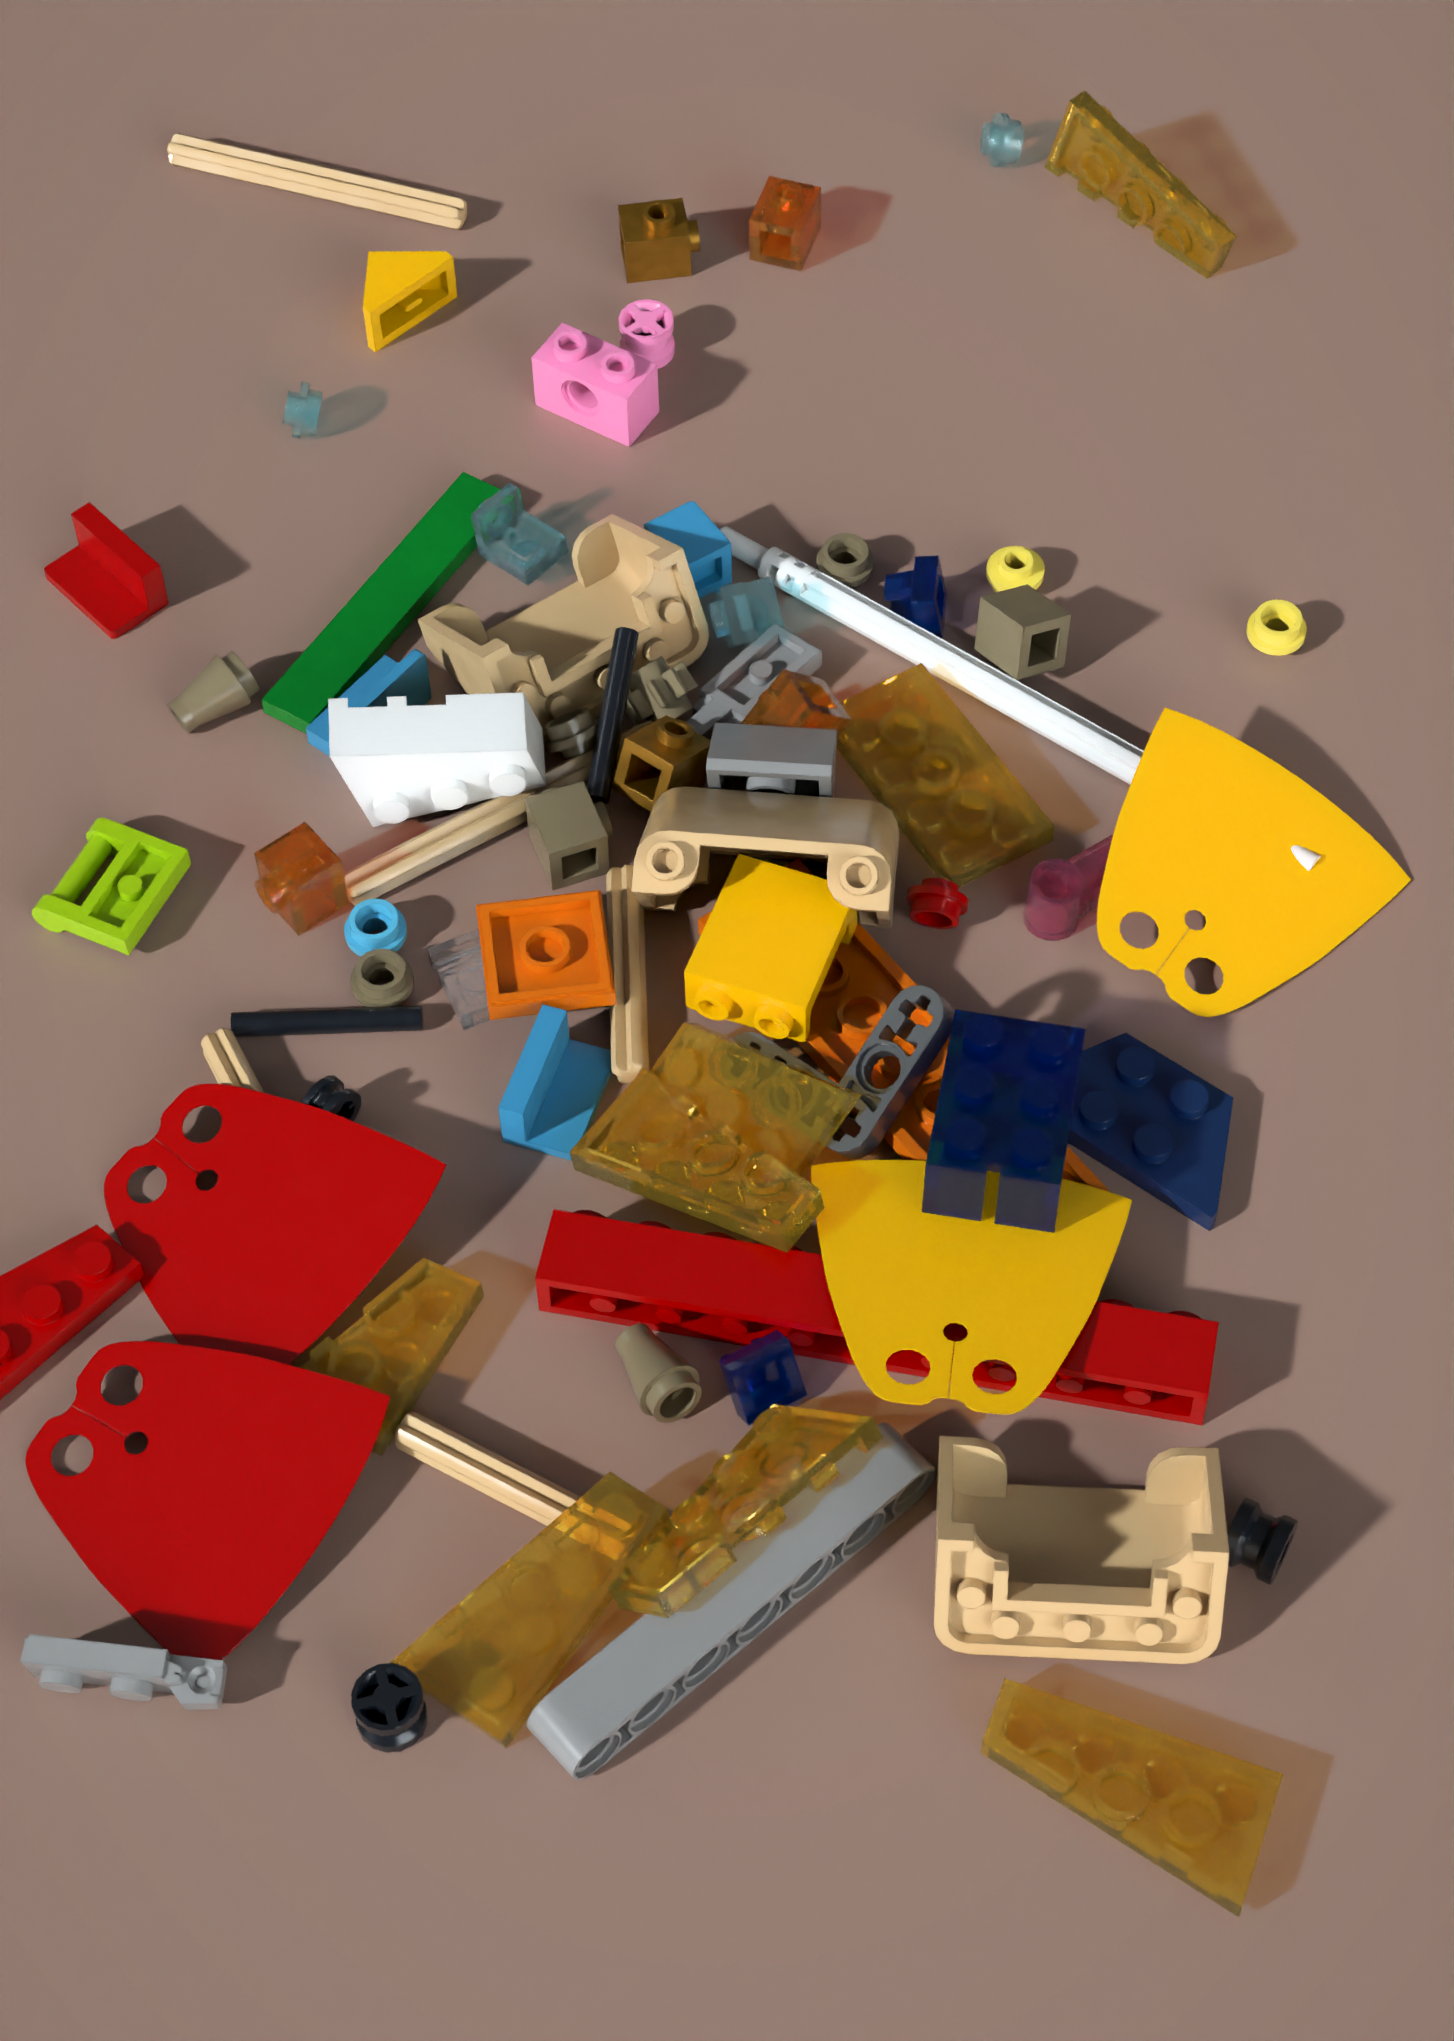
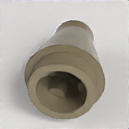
M231 651L223 658L215 655L178 697L169 702L167 706L181 727L187 733H190L198 726L250 705V697L260 691V688L242 660Z
M639 1323L632 1325L618 1336L615 1342V1349L624 1362L642 1412L646 1415L654 1416L656 1420L662 1423L674 1422L688 1415L697 1406L702 1396L698 1371L660 1340L647 1324Z

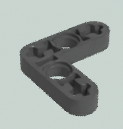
M916 985L902 990L893 999L838 1084L766 1037L754 1032L741 1033L733 1037L725 1045L720 1058V1068L724 1078L731 1085L824 1146L845 1158L861 1159L871 1154L880 1144L949 1038L954 1027V1012L951 1005L932 988ZM916 1008L922 1011L927 1010L933 1016L932 1022L927 1028L920 1024L916 1025L910 1019L912 1012ZM896 1035L916 1047L912 1055L898 1044L892 1042ZM748 1054L757 1057L761 1062L777 1072L772 1078L771 1083L742 1065ZM886 1056L897 1057L901 1064V1072L896 1082L887 1088H875L871 1080V1072L874 1065ZM802 1079L812 1080L815 1086V1097L812 1103L802 1111H791L787 1104L789 1089L795 1082ZM831 1107L847 1118L855 1120L862 1127L860 1133L855 1138L848 1134L845 1135L842 1129L825 1119Z

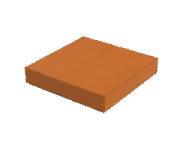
M601 890L476 904L490 1020L537 1015L542 1004L567 1011L616 1005V992Z

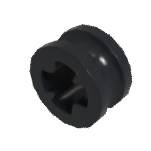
M328 1075L310 1088L301 1103L354 1121L361 1107V1096L353 1089H344V1083L336 1076Z

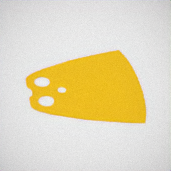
M1164 708L1140 759L1114 829L1098 900V939L1102 948L1109 955L1129 969L1147 970L1159 977L1165 984L1169 997L1191 1013L1202 1017L1219 1016L1249 1004L1313 965L1382 909L1411 879L1367 831L1302 779L1231 735L1198 719ZM1293 845L1307 848L1321 856L1310 871L1294 856L1291 850ZM1193 910L1201 912L1206 919L1205 927L1201 930L1189 929L1184 919L1186 913ZM1133 912H1142L1149 915L1158 927L1159 936L1157 941L1151 947L1144 949L1129 945L1120 933L1122 918ZM1208 958L1220 967L1223 973V983L1217 992L1209 995L1200 994L1187 984L1184 970L1191 960Z
M854 1160L811 1165L814 1210L829 1292L851 1357L869 1389L883 1400L913 1405L928 1404L934 1399L948 1398L949 1395V1399L958 1400L975 1412L1002 1415L1020 1412L1031 1405L1057 1373L1097 1302L1121 1240L1132 1200L1106 1190L1070 1180L973 1164L921 1160ZM951 1323L963 1325L968 1332L965 1339L957 1341L955 1344L954 1341L948 1340L943 1333L945 1326ZM901 1350L919 1352L930 1363L929 1375L923 1381L916 1384L897 1382L890 1377L886 1370L888 1358L893 1353ZM993 1359L1006 1362L1016 1372L1017 1381L1015 1386L1002 1394L984 1392L977 1387L972 1376L974 1368L979 1363Z

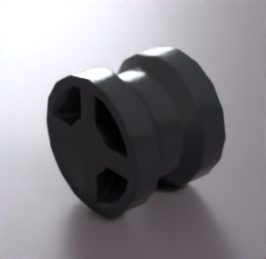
M1245 1497L1227 1532L1229 1544L1228 1566L1234 1567L1239 1564L1247 1566L1254 1570L1258 1580L1271 1585L1289 1550L1297 1529L1298 1520L1286 1515L1278 1518L1269 1516L1262 1512L1258 1502Z
M385 1663L367 1669L356 1680L351 1692V1706L356 1717L357 1729L363 1741L373 1749L386 1753L400 1752L413 1746L422 1737L428 1723L423 1689L417 1676L405 1666ZM401 1708V1712L397 1715L396 1711ZM380 1713L385 1714L386 1718L381 1717Z

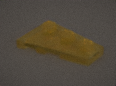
M684 1022L649 1071L667 1091L776 1196H790L862 1096V1094L844 1086H836L814 1076V1073L800 1067L787 1065L766 1056L756 1048L698 1023Z
M423 1258L362 1308L363 1317L335 1340L327 1337L309 1352L311 1359L301 1368L358 1384L391 1396L372 1452L383 1456L394 1438L398 1425L404 1416L411 1412L483 1299L484 1293L481 1282Z

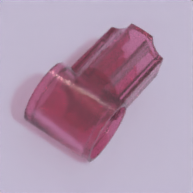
M1113 835L1068 860L1048 859L1040 862L1033 868L1029 877L1023 912L1024 924L1029 932L1047 941H1059L1068 938L1075 932L1079 918L1098 908L1100 889Z

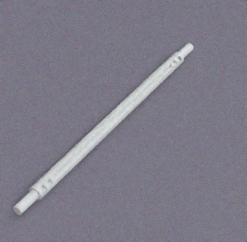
M728 526L720 529L731 542L732 556L757 569L758 577L1124 782L1131 784L1144 752L1140 748L774 546L767 549ZM1298 845L1291 847L1294 856L1308 871L1311 870L1321 857L1307 848Z

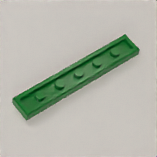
M462 472L262 698L264 713L307 734L306 727L328 708V699L339 698L379 661L512 507L510 493Z

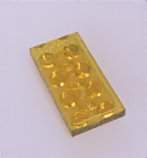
M922 663L820 711V728L837 730L836 748L878 802L892 811L900 830L938 878L950 880L957 884L958 887H961L1053 841L1054 824Z

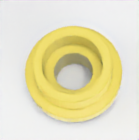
M1022 546L1003 547L995 551L987 561L986 577L995 593L1027 584L1036 590L1044 580V562L1036 552Z
M1274 599L1262 603L1251 614L1246 631L1248 640L1256 649L1269 655L1280 656L1293 653L1303 645L1307 626L1297 606L1286 600Z

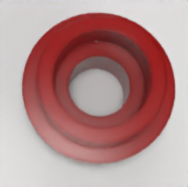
M926 878L922 880L921 884L914 885L907 890L906 903L911 907L909 917L914 922L935 929H951L958 926L960 916L967 912L969 899L966 895L959 892L958 885L950 880Z

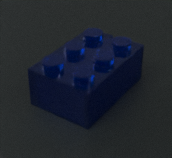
M955 1009L926 1160L922 1202L923 1213L981 1221L987 1171L1000 1173L994 1224L1054 1233L1086 1029Z

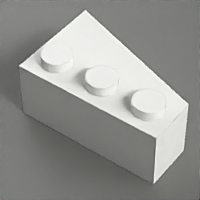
M523 692L446 695V704L407 706L406 696L387 697V706L348 708V698L328 699L330 758L373 827L384 824H396L409 818L443 810H455L464 805L502 796H514L522 791L546 786L543 731Z

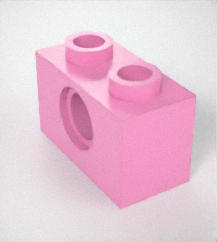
M561 323L531 357L536 406L630 447L659 413L657 364L572 326Z

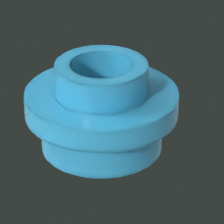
M368 899L362 901L352 909L345 922V940L348 947L361 957L375 949H389L397 952L407 937L405 918L397 908L386 900ZM377 930L383 931V932L378 933V934H369V933H371V932H373V931H377Z

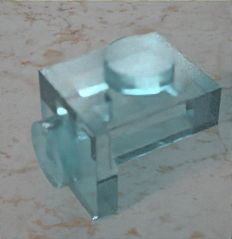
M511 483L505 485L492 497L484 500L471 516L479 555L528 586L568 553L565 535L524 511L520 489Z
M763 578L747 583L739 582L719 587L714 591L716 602L709 603L710 617L716 637L725 636L728 648L756 641L774 623L784 628L774 583L771 578Z

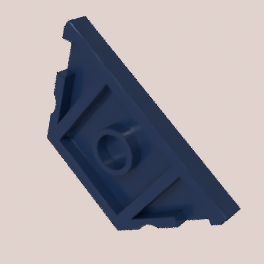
M1128 1033L1116 1036L1008 1082L1062 1140L1208 1231L1213 1228L1218 1211L1233 1105L1232 1096Z

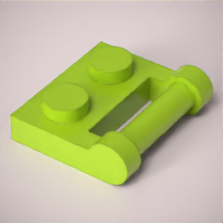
M101 817L97 818L87 831L86 838L88 842L51 895H43L34 906L32 916L38 924L49 931L61 933L65 930L129 956L190 867L191 860L188 849ZM108 855H116L81 906L76 905L75 902Z

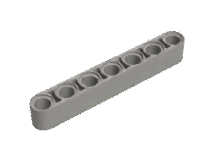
M883 1422L874 1426L548 1693L531 1712L527 1719L526 1727L575 1780H582L592 1775L913 1507L926 1494L935 1481L937 1475L936 1468L889 1423Z

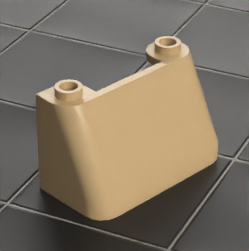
M614 514L587 527L574 542L572 561L578 581L485 631L477 613L465 605L457 603L441 606L417 619L429 650L467 694L524 693L542 727L544 747L545 741L549 739L544 726L555 718L585 707L589 709L593 719L600 716L616 628H631L639 633L632 674L660 656L664 658L670 669L682 661L687 667L700 658L707 647L709 638L708 624L683 548Z
M698 787L672 788L661 794L652 808L634 858L631 892L645 910L676 912L678 899L685 890L695 884H709L712 854L736 856L742 854L749 857L828 862L827 882L834 899L842 906L858 911L862 927L892 929L899 846L898 823L891 810L881 803L870 800Z
M939 1436L934 1629L937 1638L944 1646L955 1652L976 1655L1166 1664L1197 1663L1208 1658L1217 1649L1221 1639L1229 1562V1544L1219 1448L1176 1447L1159 1453L1149 1464L1146 1472L1145 1490L1007 1484L1006 1457L997 1445L988 1440L975 1437Z

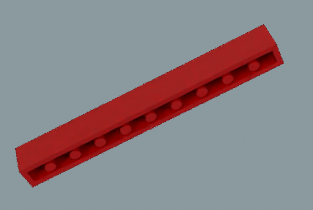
M553 1209L535 1276L539 1311L625 1326L643 1323L647 1324L654 1331L855 1365L832 1302L821 1254L804 1252L798 1247L786 1243L763 1245L739 1241L721 1232L698 1234L674 1230L656 1221L633 1223L609 1219L592 1210L568 1212ZM1117 1299L1097 1301L1062 1365L1039 1397L1202 1425L1209 1395L1219 1322L1202 1319L1200 1316L1188 1311L1163 1313L1135 1308L1130 1303ZM951 1323L945 1326L943 1330L944 1336L948 1340L954 1341V1344L965 1339L968 1334L967 1329L958 1323ZM901 1350L893 1353L888 1358L886 1370L926 1378L930 1372V1363L919 1352ZM997 1359L979 1363L972 1373L973 1381L977 1387L1007 1392L1015 1386L1017 1381L1016 1372L1012 1366Z

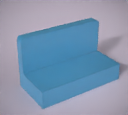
M413 649L399 663L384 655L339 698H348V708L387 706V697L406 696L407 706L425 705L432 698L426 655L417 649ZM327 708L306 727L308 743L330 757L329 713Z
M542 1004L498 1110L504 1143L573 1161L577 1159L612 1071L611 1050L569 1038L567 1010Z

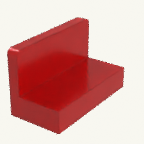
M90 502L71 513L79 545L44 568L46 579L110 638L117 639L169 604L161 566Z

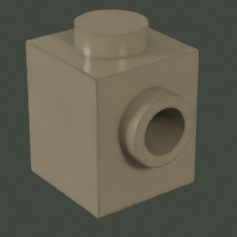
M1028 584L981 596L974 650L997 665L999 670L1008 673L1016 680L1063 668L1065 665L1071 614Z
M584 781L564 787H552L540 794L525 798L529 837L552 890L608 873L610 870L608 837L613 835L610 818L602 801L592 802Z

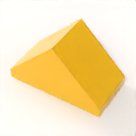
M368 251L363 313L368 347L376 353L458 297L452 255L446 251Z

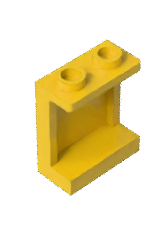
M738 854L684 970L686 1006L711 1020L721 1021L726 1019L755 1028L771 1038H789L798 1042H805L810 1032L812 1007L840 943L849 945L857 927V911L842 906L834 899L828 888L827 879Z

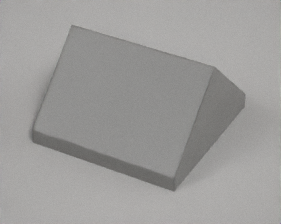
M714 723L706 762L708 788L834 798L837 730Z

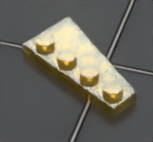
M1085 90L1069 101L1044 168L1057 177L1067 172L1079 181L1077 190L1092 201H1095L1100 196L1118 207L1117 218L1130 227L1146 226L1153 231L1155 244L1206 279L1220 270L1237 236L1228 228L1225 221L1209 210L1181 179L1176 178L1151 154L1145 144L1137 141L1114 119L1106 107L1100 105Z
M773 1404L769 1409L761 1413L754 1421L750 1431L730 1453L716 1462L712 1473L688 1499L681 1502L673 1510L671 1518L646 1546L640 1548L631 1556L628 1566L609 1585L608 1589L619 1608L665 1618L672 1616L737 1561L732 1551L734 1547L740 1542L755 1539L762 1534L765 1536L769 1535L787 1520L782 1507L807 1486L818 1493L840 1475L835 1463L855 1446L857 1450L867 1453L879 1443L883 1436L873 1417Z
M609 1472L390 1663L407 1667L417 1676L425 1694L507 1748L671 1517L667 1507L617 1475Z

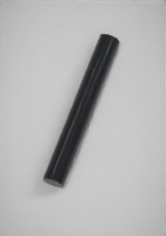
M616 628L587 784V790L593 803L602 801L604 804H608L610 800L639 633L631 628Z
M422 1005L232 1012L231 1031L235 1037L423 1031Z

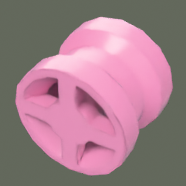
M651 299L637 300L625 306L618 317L619 331L622 336L620 348L656 363L657 369L666 366L673 359L675 353V342L672 335L674 329L672 311L662 302Z

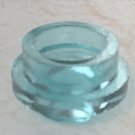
M998 112L994 115L991 123H985L983 127L981 152L983 155L988 156L992 167L1002 168L1006 163H1016L1020 157L1023 144L1021 121L1010 119L1007 113Z
M301 382L300 393L288 390L282 424L293 426L292 438L300 439L301 434L315 436L323 392L309 389L310 383Z

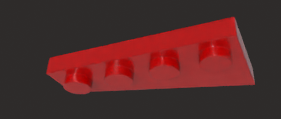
M98 1225L83 1231L0 1276V1400L144 1276L141 1263Z

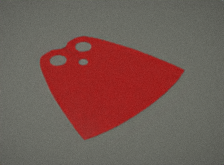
M198 1084L184 1090L163 1112L160 1119L161 1126L154 1138L142 1146H135L129 1149L110 1169L104 1182V1198L111 1223L122 1247L141 1263L144 1276L139 1282L178 1344L243 1353L290 1365L344 1313L390 1259L426 1207L447 1164L394 1138L311 1105L243 1087L223 1084ZM200 1106H211L217 1109L221 1114L222 1124L215 1137L203 1143H194L185 1137L182 1127L184 1119L189 1112ZM145 1166L161 1168L166 1174L167 1179L166 1188L162 1195L149 1203H138L132 1200L127 1190L128 1181L132 1174ZM209 1169L215 1171L218 1175L216 1185L210 1190L203 1191L199 1189L196 1185L198 1173Z
M155 1341L118 1342L99 1349L93 1355L77 1378V1394L72 1406L62 1415L52 1417L45 1422L27 1449L25 1463L27 1473L39 1499L79 1557L106 1590L164 1649L168 1650L171 1655L223 1660L269 1613L301 1572L327 1534L368 1461L378 1438L391 1396L335 1377L243 1353ZM128 1365L135 1367L143 1379L140 1394L126 1405L116 1406L108 1403L101 1393V1383L104 1376L117 1366ZM134 1432H142L148 1438L146 1449L139 1454L128 1453L125 1449L126 1437ZM69 1435L86 1437L93 1447V1458L90 1465L77 1475L65 1476L59 1474L53 1468L51 1462V1454L55 1445Z

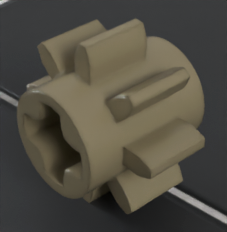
M660 656L631 675L629 689L632 693L628 695L625 711L634 725L645 718L653 722L666 715L671 718H677L693 708L686 693L698 685L683 661L670 669L664 658Z

